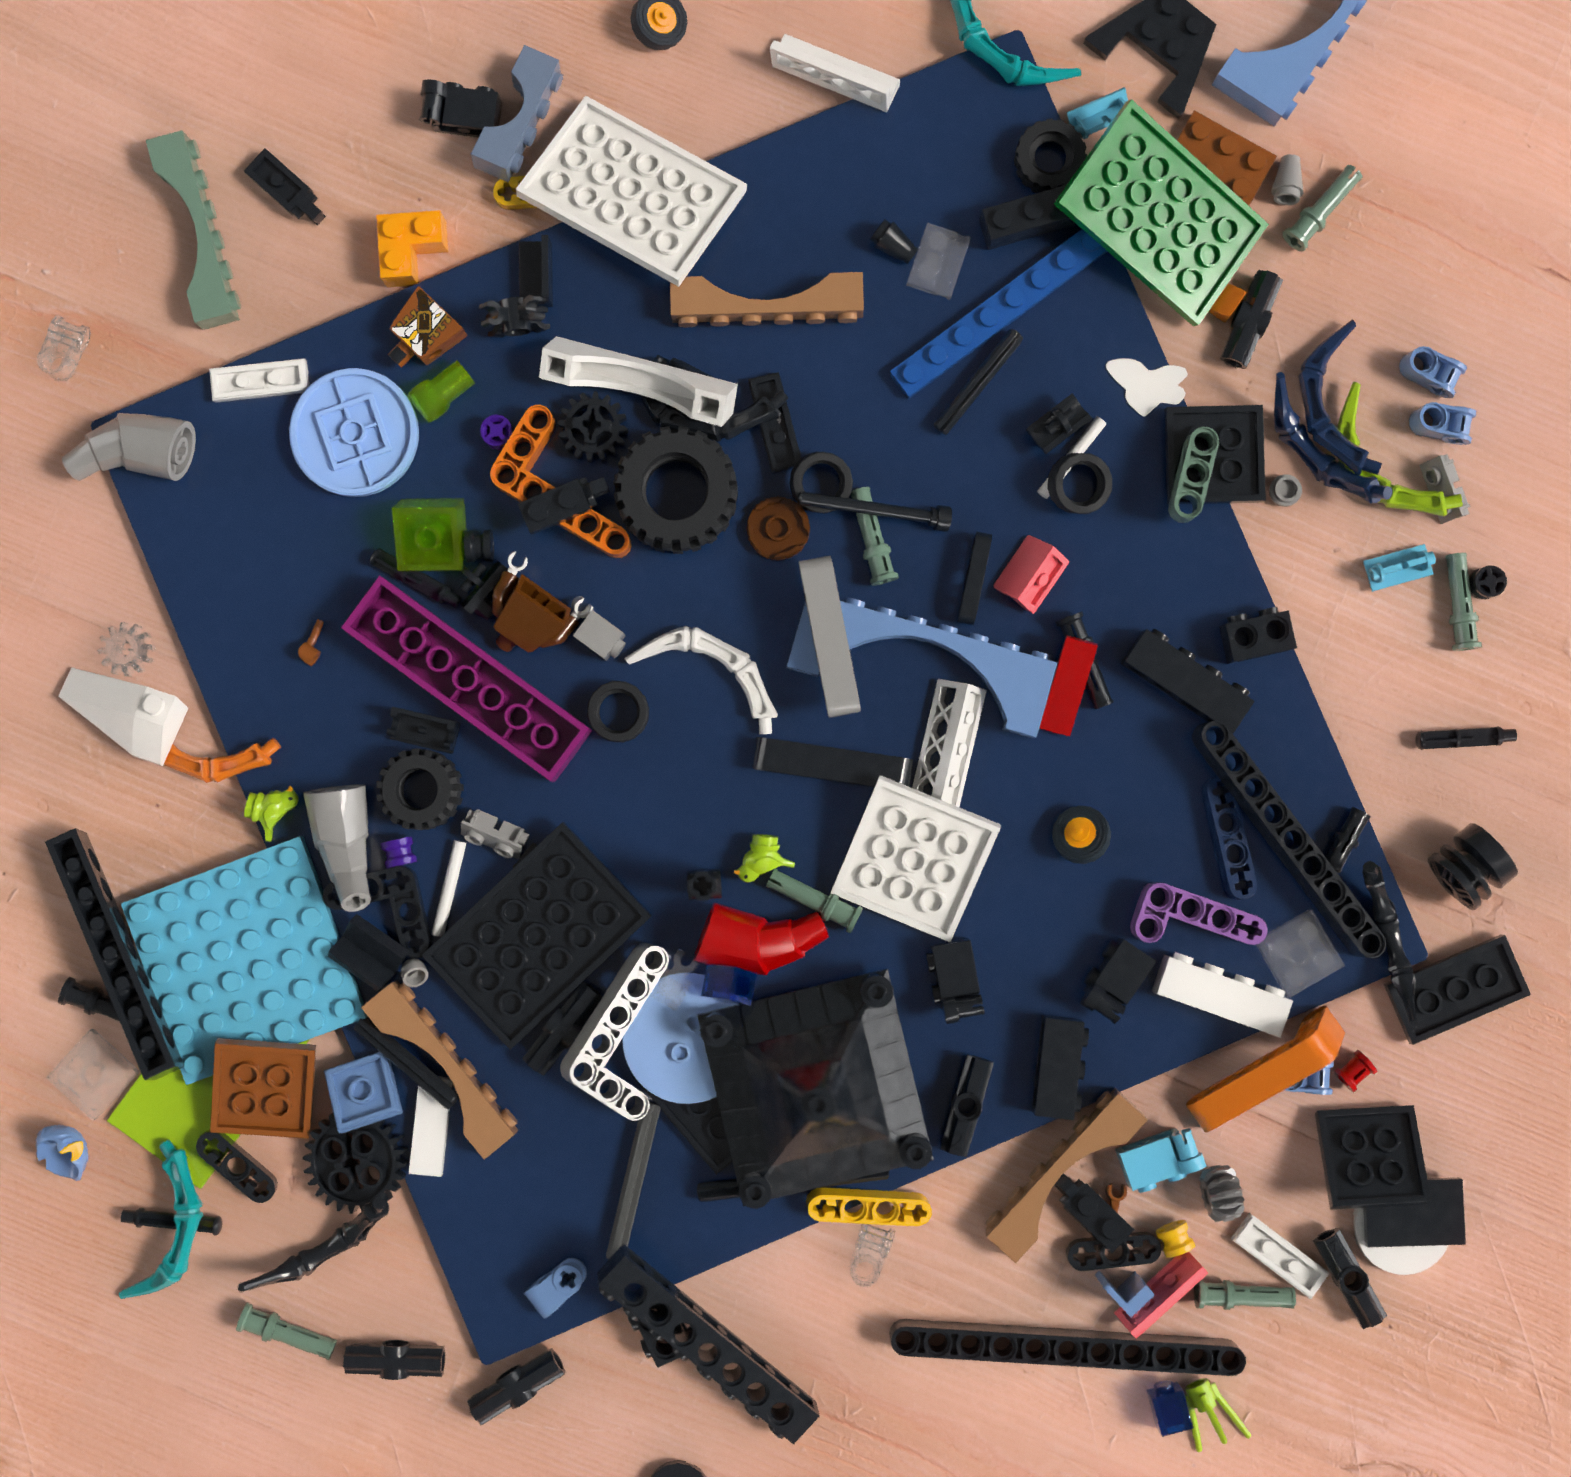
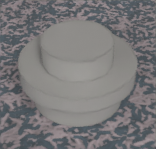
M1283 474L1271 482L1269 494L1274 503L1287 507L1295 504L1300 499L1302 487L1297 478L1292 475Z

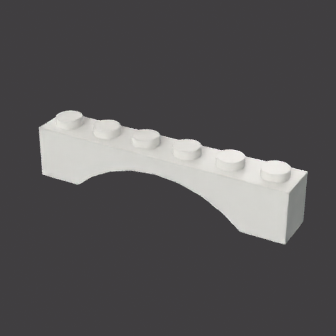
M557 336L542 348L539 374L541 379L567 386L604 387L640 394L668 404L691 419L721 427L733 414L738 386L736 383Z

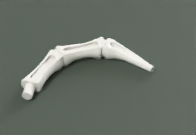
M684 626L666 632L624 658L628 664H632L669 650L683 652L692 650V652L703 653L717 659L731 673H735L736 680L746 694L752 718H759V734H772L771 718H776L778 713L766 692L756 662L749 659L748 653L721 641L698 627L689 629V627Z

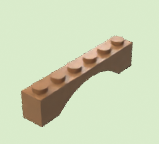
M863 272L830 273L818 284L801 293L771 300L748 299L730 294L714 286L702 276L685 277L679 287L670 282L672 322L678 323L680 327H695L697 322H710L712 326H727L729 321H742L743 325L754 326L761 324V321L774 320L775 324L787 325L792 324L793 320L806 319V323L809 324L824 323L825 319H838L840 323H853L857 321V318H863L864 313Z
M398 980L391 982L361 1007L381 1033L398 1036L416 1044L428 1052L444 1068L452 1080L460 1099L463 1114V1134L481 1157L486 1159L517 1133L518 1129L515 1125L518 1122L507 1108L502 1110L495 1101L497 1095L487 1083L482 1085L474 1076L477 1071L468 1059H461L454 1051L456 1045L449 1035L445 1032L442 1035L433 1025L436 1023L433 1015L425 1007L419 1008L413 1000L416 996L412 989L406 986L404 982L402 984Z
M1116 1088L1111 1093L1108 1091L1104 1092L1095 1102L1097 1108L1089 1117L1083 1115L1073 1126L1075 1132L1067 1141L1064 1138L1061 1139L1051 1151L1053 1156L1046 1164L1040 1162L1029 1175L1031 1180L1023 1188L1018 1186L1008 1197L1007 1201L1009 1204L1002 1211L996 1210L986 1221L985 1224L988 1226L985 1229L986 1237L1013 1262L1017 1263L1038 1240V1226L1043 1205L1050 1190L1061 1175L1075 1162L1092 1152L1110 1146L1126 1144L1148 1121L1145 1114Z

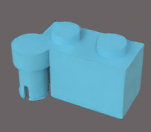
M1173 1128L1116 1148L1118 1160L1132 1191L1138 1189L1139 1193L1147 1192L1156 1188L1157 1182L1166 1179L1169 1182L1178 1181L1187 1177L1189 1173L1205 1168L1206 1162L1203 1154L1197 1150L1191 1133L1192 1130L1190 1128L1181 1130V1135L1179 1130Z

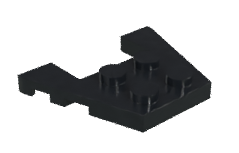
M1143 0L1089 34L1083 44L1106 61L1124 37L1132 40L1176 75L1174 80L1158 98L1157 103L1180 119L1185 111L1217 24L1187 0Z

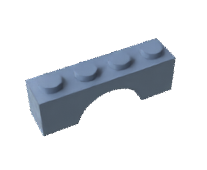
M524 45L511 71L513 87L524 99L520 112L513 120L504 125L495 127L484 126L471 152L474 168L506 182H509L513 173L517 174L524 159L522 154L526 146L530 147L535 140L537 128L535 127L539 119H544L550 107V101L548 100L553 91L558 92L563 81V74H561L558 59Z

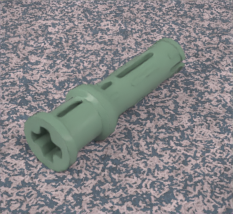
M1347 165L1312 207L1304 208L1300 212L1299 220L1291 228H1286L1283 231V238L1292 248L1302 252L1305 251L1311 237L1316 232H1321L1325 228L1326 218L1355 185L1362 180L1363 176L1359 170L1351 179H1348L1356 167Z
M861 487L851 491L850 496L852 499L873 502L870 487ZM856 513L866 548L863 551V558L868 560L872 575L871 585H882L898 579V573L894 572L889 556L892 552L891 547L884 543L878 517L876 515Z
M1467 553L1446 555L1453 611L1449 624L1453 625L1455 640L1452 651L1482 648V642L1478 641L1476 627L1479 616L1476 612H1473Z
M776 868L766 885L767 888H771L821 913L820 917H822V920H831L845 927L846 932L850 934L863 910L860 906L855 908L839 900V896L836 894L828 896L778 871Z
M1202 1279L1194 1286V1303L1196 1308L1203 1309L1204 1305L1222 1306L1224 1310H1230L1234 1306L1240 1305L1294 1309L1296 1305V1292L1294 1287L1234 1285L1230 1280H1223L1222 1283H1205Z
M250 1303L245 1305L236 1326V1331L240 1333L245 1330L261 1336L262 1341L267 1342L272 1339L327 1360H330L337 1342L336 1339L280 1320L278 1313L273 1312L270 1315L254 1309Z

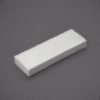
M305 359L209 369L212 400L215 403L303 393L309 387L308 367Z
M439 1077L452 1088L453 1082L450 1078ZM419 1086L409 1174L441 1177L443 1175L450 1109H445Z
M1251 1213L1247 1215L1231 1237L1235 1243L1310 1299H1312L1330 1274Z

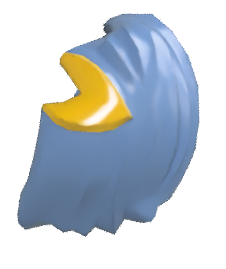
M51 1125L40 1130L36 1137V1159L38 1161L45 1159V1168L52 1173L80 1181L89 1156L87 1143L82 1134L75 1128L64 1125Z

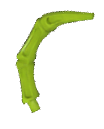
M1353 381L1340 414L1337 429L1349 441L1359 447L1360 440L1356 434L1355 422L1361 385ZM1343 463L1346 468L1352 471L1345 463ZM1362 470L1361 476L1376 477L1380 486L1392 488L1391 498L1381 499L1378 502L1379 504L1381 502L1385 504L1386 508L1420 511L1445 517L1447 516V509L1463 506L1461 494L1444 497L1443 491H1422L1399 484L1393 485L1389 479L1379 474L1375 475Z

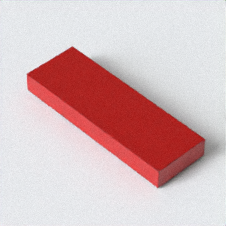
M1066 635L1040 723V729L1070 737L1096 654L1097 643Z

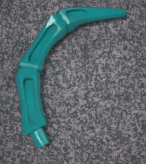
M950 0L957 23L959 40L961 42L964 41V49L970 50L990 64L1001 74L1007 83L1014 82L1016 86H1030L1081 76L1080 68H1043L1035 66L1028 60L1021 61L1017 55L1006 53L990 39L986 29L982 28L981 21L973 11L971 0Z
M170 1140L163 1142L159 1149L166 1157V1160L162 1163V1168L169 1175L174 1189L175 1201L173 1208L176 1210L174 1216L176 1224L174 1241L156 1272L150 1277L120 1291V1299L160 1291L180 1281L182 1275L188 1270L191 1246L200 1220L203 1217V1212H200V1207H202L203 1203L195 1190L185 1150H177Z

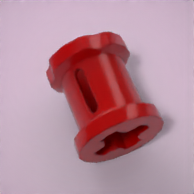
M1358 1049L1354 1052V1057L1341 1069L1336 1068L1333 1070L1338 1079L1353 1093L1357 1090L1356 1086L1369 1074L1374 1075L1378 1072L1373 1063Z

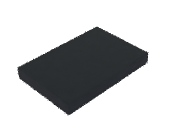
M1460 1177L1427 1178L1431 1202L1427 1205L1363 1208L1365 1246L1466 1245L1463 1179Z

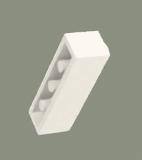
M1177 952L1174 953L1173 958L1164 955L1152 992L1281 1038L1293 1000L1284 998L1286 991L1270 985H1266L1264 991L1253 987L1255 980L1236 974L1233 980L1222 976L1224 969L1205 963L1204 969L1192 965L1194 958Z

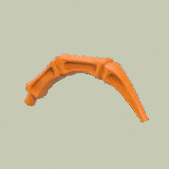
M271 738L263 746L256 743L236 754L211 759L209 757L189 755L180 751L172 744L163 765L206 783L212 781L220 782L242 772L270 765L272 762L270 756L279 750L281 745L275 738Z

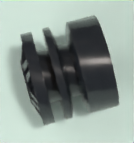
M1470 823L1454 836L1453 841L1458 850L1449 845H1443L1440 848L1441 854L1433 853L1428 857V864L1443 888L1470 910H1476L1481 906V898L1488 900L1491 897L1492 892L1488 883L1495 888L1501 889L1518 874L1514 861L1502 845L1491 834L1475 823Z

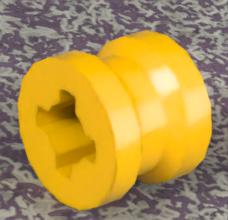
M1185 1220L1170 1222L1156 1230L1158 1239L1164 1243L1163 1252L1166 1257H1176L1195 1248L1194 1240L1187 1234L1188 1225Z

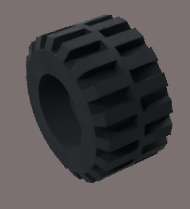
M412 749L411 751H402L398 753L399 756L396 758L392 757L387 761L389 765L387 768H382L380 772L383 775L382 779L377 781L376 788H380V794L377 795L378 802H382L384 806L381 808L382 811L391 817L390 820L393 823L400 824L406 829L429 830L439 825H444L450 817H454L457 813V806L461 805L463 800L460 796L461 791H464V784L460 783L462 776L459 771H456L455 764L451 760L431 750ZM418 770L431 773L438 786L434 802L424 809L412 807L404 796V784L407 778Z

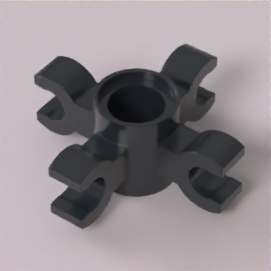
M541 296L511 297L500 300L499 304L490 300L479 305V309L489 312L486 315V320L481 322V326L485 328L494 326V329L488 332L489 337L522 336L532 331L540 333L551 328L550 324L541 322L544 320L548 308L545 306L536 307L539 302L543 301Z

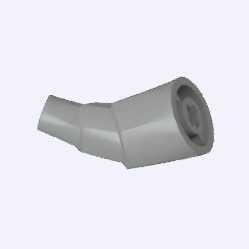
M118 413L115 419L86 434L85 439L62 457V462L67 472L78 481L99 470L106 471L124 466L129 471L177 481L186 474L191 464L196 444L195 429L191 422L176 418Z
M364 784L344 785L304 792L314 847L320 852L330 881L335 886L341 907L350 912L364 909L371 901L366 877V839L369 836L366 786Z

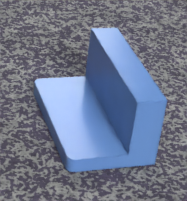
M1100 1271L1095 1274L1102 1287L1130 1317L1138 1312L1155 1295L1136 1272L1130 1275L1117 1289Z

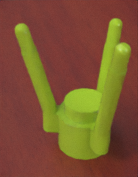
M1202 1378L1184 1388L1187 1394L1182 1398L1187 1406L1197 1452H1202V1444L1195 1408L1198 1409L1199 1413L1207 1412L1221 1443L1226 1444L1228 1442L1213 1410L1217 1405L1215 1399L1243 1435L1248 1439L1251 1438V1433L1220 1394L1215 1382L1210 1383L1208 1378Z

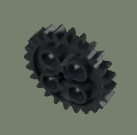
M334 1113L329 1115V1120H321L318 1123L320 1129L316 1128L310 1132V1135L315 1140L305 1143V1147L312 1152L303 1156V1160L311 1162V1166L303 1170L304 1173L313 1174L314 1176L308 1185L318 1184L320 1187L315 1196L318 1197L325 1193L327 1195L325 1205L337 1201V1211H341L348 1205L350 1214L356 1212L358 1207L362 1211V1206L372 1202L376 1197H383L386 1202L392 1199L391 1191L396 1192L401 1188V1185L396 1180H402L407 1175L399 1168L409 1164L408 1160L400 1158V1155L407 1151L408 1148L398 1147L397 1142L403 1138V1135L393 1136L392 1131L396 1127L395 1123L386 1127L384 1125L386 1119L348 1131L353 1135V1138H351L348 1132L341 1134L337 1131ZM363 1134L368 1135L372 1139V1148L364 1145L362 1141ZM333 1140L341 1145L342 1154H338L333 1150ZM352 1157H353L354 1159H358V1158H359L360 1164H359L357 1161H354V1162H353V1161H352ZM370 1166L375 1167L379 1171V1180L374 1179L370 1175ZM339 1172L347 1175L349 1179L348 1186L340 1182ZM359 1181L363 1185V1188L359 1187Z

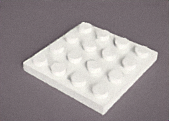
M880 775L832 887L831 894H836L850 902L951 942L1000 831L1001 824Z

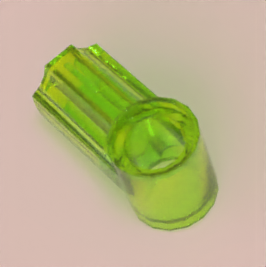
M456 360L432 380L427 379L416 385L408 393L407 398L426 422L429 423L442 416L450 407V403L473 386L475 382L459 361Z

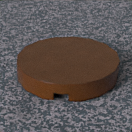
M776 496L766 498L754 507L749 515L746 530L749 543L758 554L766 559L782 561L791 559L802 551L808 542L810 524L808 515L801 505L791 499Z

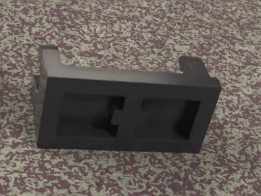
M392 706L390 716L393 718L391 728L387 729V735L391 736L390 739L450 754L454 753L461 723Z

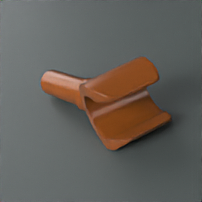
M319 619L316 620L307 642H304L298 650L301 660L309 666H313L321 654L319 650L313 647L324 624V621Z
M1109 1183L1106 1186L1105 1193L1110 1199V1206L1118 1213L1120 1201L1127 1196V1188L1124 1184H1121V1194L1118 1197H1114L1111 1193L1112 1183Z

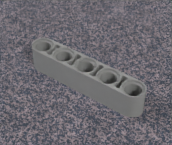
M831 556L798 561L828 717L861 712Z

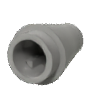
M1288 154L1281 158L1271 190L1274 201L1280 205L1297 204L1300 201V197L1304 194L1301 159L1297 155Z

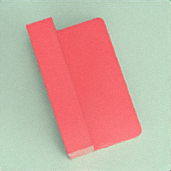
M1028 535L993 587L997 591L1013 598L1026 611L1034 614L1070 561L1053 545Z

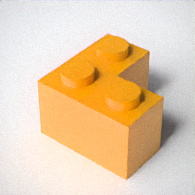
M440 210L376 215L380 278L387 288L413 286L419 283L417 254L448 252L447 223Z

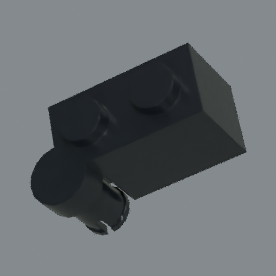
M431 79L422 81L421 96L423 97L419 120L429 125L430 120H433L432 127L435 132L479 138L484 126H499L502 101L498 92H495L494 89L485 86L469 89L464 88L458 83H443Z
M967 938L930 945L931 953L926 954L929 973L935 972L937 985H932L935 1005L941 1004L946 1024L957 1023L960 1018L985 1015L982 1005L972 1007L973 1005L983 1004L981 994H979L980 988L971 940Z
M1118 938L1116 942L1113 940L1109 942L1102 953L1105 959L1099 968L1093 967L1084 979V983L1087 986L1083 990L1086 993L1080 1002L1088 1010H1096L1112 1021L1113 1024H1116L1121 1018L1115 1013L1124 1014L1126 1010L1125 1005L1132 999L1156 963L1153 958L1122 938Z

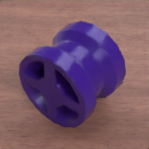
M497 414L487 417L480 428L481 437L485 443L497 451H502L514 431L509 420Z
M412 836L380 843L381 850L386 853L387 857L384 862L386 869L418 862L417 856L412 853L411 849L413 844Z

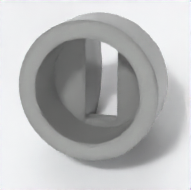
M412 958L402 964L401 977L406 986L418 987L428 979V971L422 961Z

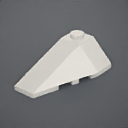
M71 668L59 694L62 700L132 756L163 766L188 710V707L176 696L147 686L76 668Z

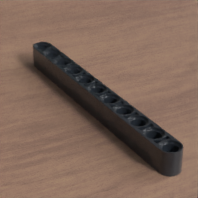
M901 1319L894 1322L889 1332L893 1350L899 1355L909 1357L1236 1376L1244 1370L1246 1365V1357L1242 1350L1232 1340L1225 1338L1141 1334L1136 1339L1131 1333L913 1319ZM902 1331H909L913 1334V1339L907 1344H901L896 1341V1336ZM934 1333H941L946 1337L943 1344L939 1346L931 1345L928 1340ZM967 1335H974L978 1338L975 1346L971 1348L963 1347L961 1340ZM999 1337H1006L1010 1339V1343L1007 1348L998 1350L993 1347L995 1340ZM1039 1339L1042 1341L1039 1350L1035 1352L1026 1350V1345L1030 1340ZM1072 1341L1074 1348L1071 1352L1063 1354L1058 1351L1061 1343ZM1104 1343L1106 1344V1350L1103 1354L1099 1356L1091 1354V1349L1095 1344ZM1137 1345L1139 1349L1134 1357H1124L1123 1353L1126 1347ZM1169 1347L1171 1352L1166 1359L1160 1360L1156 1358L1157 1351L1160 1348ZM1202 1349L1203 1354L1198 1361H1189L1191 1351ZM1235 1351V1357L1232 1362L1227 1364L1221 1363V1358L1225 1352Z

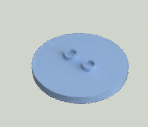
M348 368L333 371L322 376L303 392L292 412L289 439L297 464L310 480L321 488L337 495L363 497L389 488L405 474L417 451L419 426L413 405L405 393L393 381L374 371Z
M679 973L660 979L622 1038L627 1064L638 1082L655 1096L675 1103L692 1104L717 1097L704 1041L700 1035L697 1015L742 1004L737 995L720 981L702 974Z

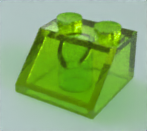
M464 498L401 499L392 507L398 571L463 569L464 532L467 530Z

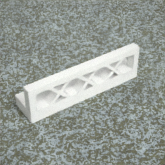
M784 34L781 42L773 40L770 46L772 67L884 112L888 111L900 86V79L787 34Z
M943 679L937 680L912 786L913 789L923 792L924 786L930 782L933 787L932 797L957 807L960 806L987 690L966 683ZM947 688L956 689L954 702L947 707L944 702ZM945 719L948 724L946 734L939 738L937 734L938 724ZM938 751L940 755L939 765L932 770L929 764L930 758L933 753Z

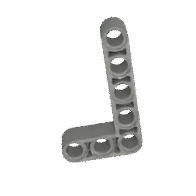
M640 943L632 950L560 1065L561 1074L568 1082L632 1121L640 1120L648 1113V1097L605 1069L604 1066L667 968V952L663 948L650 943ZM653 951L654 961L650 966H646L645 957L648 952ZM635 978L637 981L636 990L628 994L627 985ZM618 1006L620 1014L615 1021L611 1022L609 1014L614 1007ZM601 1034L602 1043L597 1049L593 1050L592 1040L596 1035ZM583 1062L584 1072L581 1076L575 1078L574 1069L577 1064ZM609 1079V1090L604 1094H600L602 1082ZM635 1096L634 1107L626 1111L627 1100Z

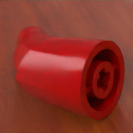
M714 902L704 924L694 955V961L738 972L767 976L769 971L805 957V953L828 939L829 935L823 920L817 912L793 921L786 919L767 922L764 917Z

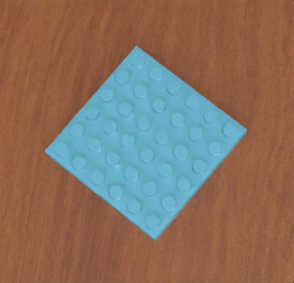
M304 836L296 837L121 903L145 973L185 1065L180 1070L186 1085L213 1075L214 1051L217 1038L298 1044L357 1022L360 1019L367 1018L366 1013L361 1008L364 1005V1001L355 976L327 955L329 950L340 939V935L331 910L323 900L324 891Z

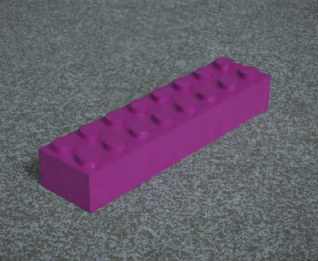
M382 576L377 578L341 627L551 782H556L593 731Z

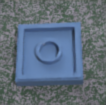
M380 1052L324 1070L339 1133L342 1134L403 1113L391 1062Z

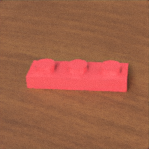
M1190 1252L1176 1256L1146 1283L1155 1295L1138 1312L1130 1317L1120 1307L1114 1314L1137 1339L1201 1281L1208 1272Z

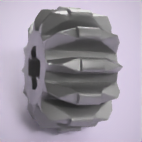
M1216 1165L1210 1167V1169L1203 1170L1200 1175V1189L1210 1218L1215 1222H1227L1241 1217L1244 1212V1198L1235 1170L1229 1165Z

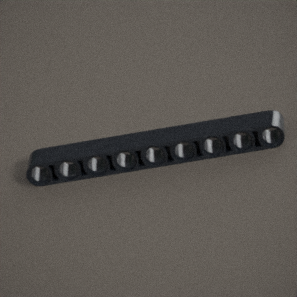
M1211 721L1198 725L1192 734V741L1195 747L1348 951L1354 956L1363 958H1377L1381 956L1386 948L1384 935L1229 728L1220 721ZM1209 728L1216 734V741L1213 745L1206 739V731ZM1228 754L1234 757L1236 763L1232 771L1225 764ZM1248 780L1252 781L1255 786L1254 794L1251 797L1245 791V784ZM1267 806H1270L1274 811V818L1271 822H1268L1264 816ZM1287 832H1290L1293 836V844L1290 848L1284 843V836ZM1307 857L1312 861L1313 865L1312 871L1309 874L1303 868V863ZM1327 883L1332 889L1331 897L1328 900L1323 895V888ZM1346 909L1351 914V920L1348 925H1345L1342 920L1343 912ZM1366 935L1370 939V947L1367 951L1362 947V940Z

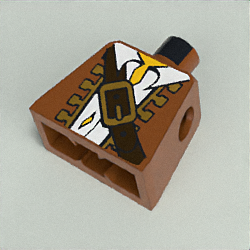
M418 286L390 326L391 332L400 342L388 355L401 368L414 355L425 365H429L467 336V333L463 327Z

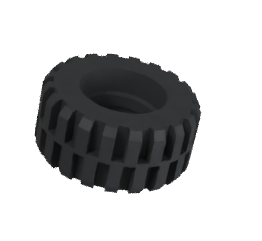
M669 426L661 427V432L652 434L649 431L642 435L643 440L639 443L634 441L628 447L629 452L626 457H621L618 463V474H615L613 483L615 486V503L626 527L646 546L650 545L655 550L663 553L665 551H672L673 554H683V551L687 550L695 552L701 550V546L707 543L712 544L716 541L717 536L722 531L725 532L730 525L729 521L734 516L737 507L738 486L736 474L728 454L723 452L722 446L715 440L711 441L708 439L707 434L699 430L696 433L689 431V427L679 426L678 430H670ZM670 462H685L693 465L701 472L707 486L706 498L702 507L694 515L682 520H669L659 516L650 507L646 497V486L651 474L660 466Z

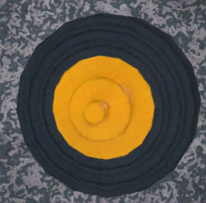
M638 0L633 6L630 17L632 30L637 39L653 50H667L678 44L685 35L688 24L686 11L679 0Z
M1075 806L1068 808L1059 815L1053 826L1052 838L1055 848L1063 858L1072 863L1086 864L1094 862L1104 855L1110 845L1111 831L1108 821L1101 812L1089 806Z

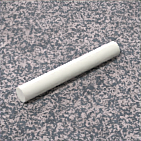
M1096 416L1066 455L1084 453L1106 426V422ZM1070 467V468L1066 471L1065 476H1066L1067 473L1071 470L1072 467ZM1048 478L1037 491L1045 499H1048L1050 496L1047 489Z
M457 840L453 842L432 928V935L441 937L445 934L467 844L465 842Z

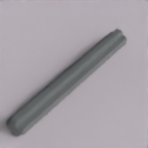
M649 1102V1110L645 1117L638 1120L606 1253L608 1259L612 1257L623 1243L626 1246L629 1244L660 1114V1106Z

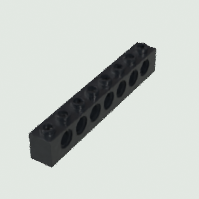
M75 828L45 841L144 1080H157L185 1067L88 834Z
M624 1243L597 1272L598 1289L605 1298L610 1301L615 1299L623 1306L624 1312L634 1321L640 1319L648 1326L647 1328L653 1337L659 1341L664 1339L672 1345L674 1353L684 1361L689 1359L696 1365L698 1372L709 1381L713 1379L720 1384L721 1390L727 1397L732 1400L737 1398L745 1405L746 1411L757 1420L761 1418L768 1423L770 1430L778 1438L783 1439L785 1437L792 1444H795L820 1417L816 1400ZM631 1283H637L641 1285V1287L635 1291H630L625 1288L627 1285ZM656 1303L665 1305V1308L659 1311L652 1310L650 1307ZM681 1323L690 1325L686 1330L675 1329ZM706 1343L714 1345L709 1350L700 1349V1346ZM730 1363L738 1364V1366L732 1370H727L724 1368L727 1364ZM753 1383L762 1384L757 1389L748 1388ZM776 1403H785V1406L782 1408H773V1405Z

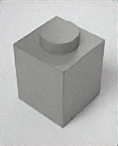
M593 610L573 635L606 661L610 656L615 659L626 645L623 641L626 635Z

